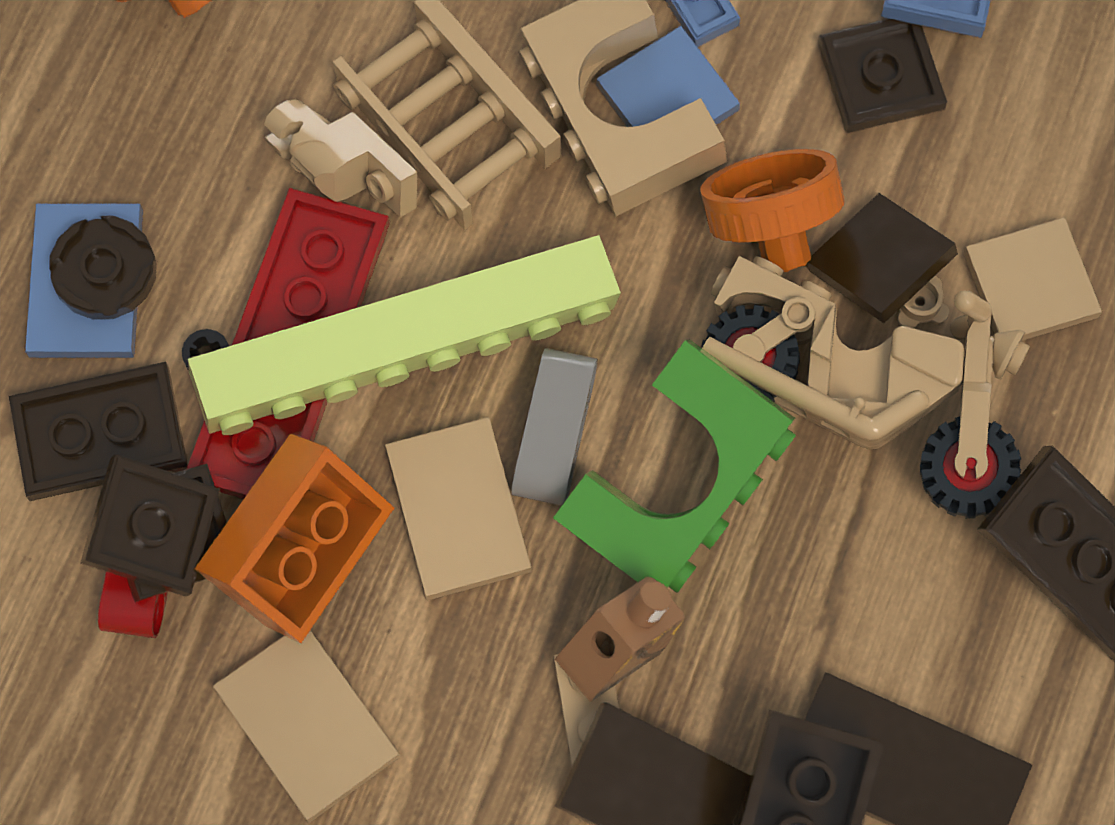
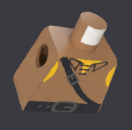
M646 577L594 612L558 654L555 661L591 702L660 655L684 622V613L672 600L671 593L665 585L657 582L654 578ZM605 640L609 644L613 640L615 645L613 656H607L599 650Z

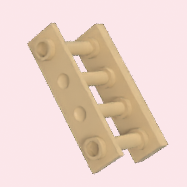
M416 0L414 2L417 23L414 25L415 31L357 74L341 56L334 60L333 66L337 82L333 87L342 102L351 110L358 107L395 151L417 171V176L432 192L429 198L441 216L447 221L454 217L462 228L466 230L473 224L471 204L467 201L470 197L524 156L527 159L534 156L545 169L561 157V136L439 0ZM427 47L430 50L437 47L448 59L446 61L447 67L388 110L371 89ZM459 83L462 86L469 83L480 95L478 97L479 104L420 147L403 128V125ZM502 120L513 132L511 134L512 140L452 184L435 162L489 121L498 122Z

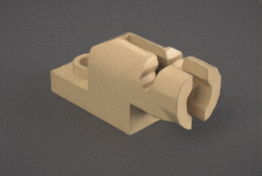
M294 99L281 103L267 115L264 125L272 132V134L265 137L268 144L282 158L290 159V165L297 172L302 173L316 188L333 201L339 202L348 199L368 188L378 202L385 203L400 218L417 209V171L354 112L330 123L323 116L311 110L302 101Z

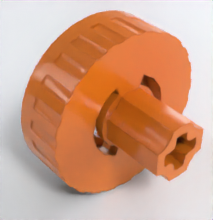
M813 149L771 152L736 162L712 174L703 182L700 188L710 233L715 238L723 241L738 243L758 241L761 257L776 264L784 272L805 266L810 261L811 254L806 231L833 218L835 214L841 211L845 203L836 158L828 152Z

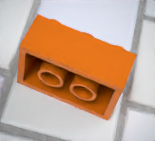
M290 434L197 564L195 570L263 625L302 643L390 516L394 507L328 447Z

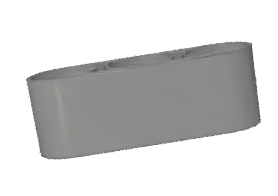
M549 348L544 349L516 463L511 495L560 506L567 500L593 390L597 358Z

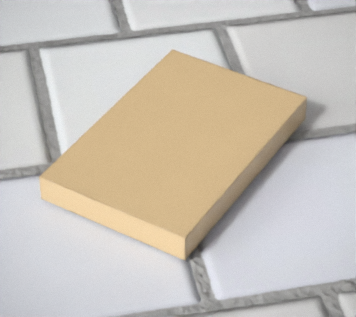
M489 417L385 444L427 601L532 572Z
M309 631L302 643L287 636L281 637L213 686L308 823L400 758L395 747L311 631Z

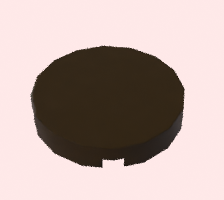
M100 216L101 219H93L91 221L84 219L74 223L58 238L50 254L49 269L51 271V282L59 299L74 313L92 320L115 319L132 312L148 297L156 280L157 260L146 235L132 222L116 216Z

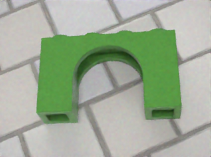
M690 339L683 342L652 386L700 421L711 434L718 452L719 468L715 485L709 496L690 510L673 514L658 513L640 506L595 471L591 470L584 475L553 517V519L636 582L646 577H651L667 588H671L676 593H678L697 568L688 560L702 543L708 549H711L730 524L721 516L735 499L741 505H744L763 480L754 472L768 455L777 462L796 436V434L788 429L795 417Z

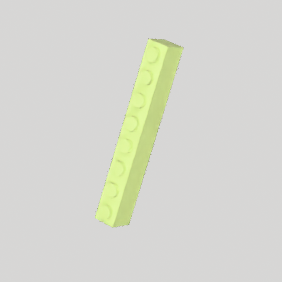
M597 235L189 358V375L209 434L221 430L223 435H232L251 428L254 425L253 420L272 414H274L276 419L292 417L303 412L306 409L305 404L324 398H326L328 403L344 401L355 396L358 393L357 388L376 382H378L379 387L392 386L409 378L408 372L428 366L430 371L444 370L459 363L460 356L480 351L482 356L493 355L510 347V341L528 335H530L531 340L545 339L558 333L561 330V325L580 320L581 325L599 322L611 315L610 310L614 309L621 292L601 238Z

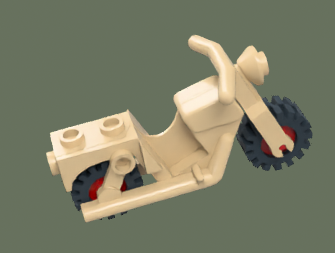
M739 256L732 269L724 266L711 291V295L717 297L714 306L719 315V321L715 325L710 324L706 330L708 335L706 340H702L701 348L777 405L862 448L871 450L884 446L959 392L962 384L959 417H955L953 422L941 424L938 430L929 436L922 451L920 461L922 486L925 492L932 498V502L938 508L942 507L947 510V514L955 517L956 515L966 516L965 519H975L976 516H987L990 514L1021 474L1020 451L1014 445V438L1010 433L1006 434L1001 429L1002 425L995 421L993 423L989 422L992 368L995 378L999 380L1002 379L1006 371L1013 375L1017 374L1030 348L1029 345L1021 342L1025 334L1024 331L1013 330L995 333L994 336H990L992 312L990 304L971 291L964 290L955 296L954 303L956 308L965 315L957 317L951 322L950 332L957 338L966 337L965 356L963 344L959 340L906 326L897 327L893 331L892 337L881 345L869 350L857 351L848 348L839 339L836 330V304L829 301L832 295L824 288L807 280H803L799 286L781 277L784 271L779 266L758 256H755L752 262ZM745 305H754V309H745ZM759 305L768 306L770 308L782 311V313L778 314L774 310H772L770 313L768 311H765L763 306ZM812 341L808 386L795 380L798 375V364H800L798 344H806Z

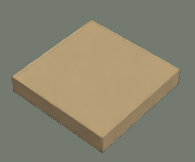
M1065 217L965 247L963 254L979 296L991 306L990 325L994 334L1022 330L1025 332L1022 338L1023 341L1097 319L1102 313Z

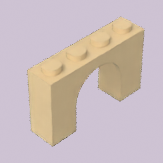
M577 0L520 28L526 47L519 50V54L528 74L532 79L540 75L547 88L540 93L551 117L555 120L562 116L569 131L563 133L569 151L576 162L583 158L585 159L592 172L586 175L585 178L598 204L607 200L615 217L727 162L725 140L701 98L655 121L634 127L609 124L596 117L586 107L584 98L587 87L593 76L603 66L658 39L655 16L646 0Z

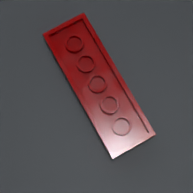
M289 188L232 345L361 307L390 225L389 216ZM324 398L305 404L306 409L303 412L284 419H276L274 414L253 420L254 425L251 428L232 435H223L221 430L209 434L204 420L187 469L207 464L214 486L220 489V493L244 499L290 434L314 442L328 402Z

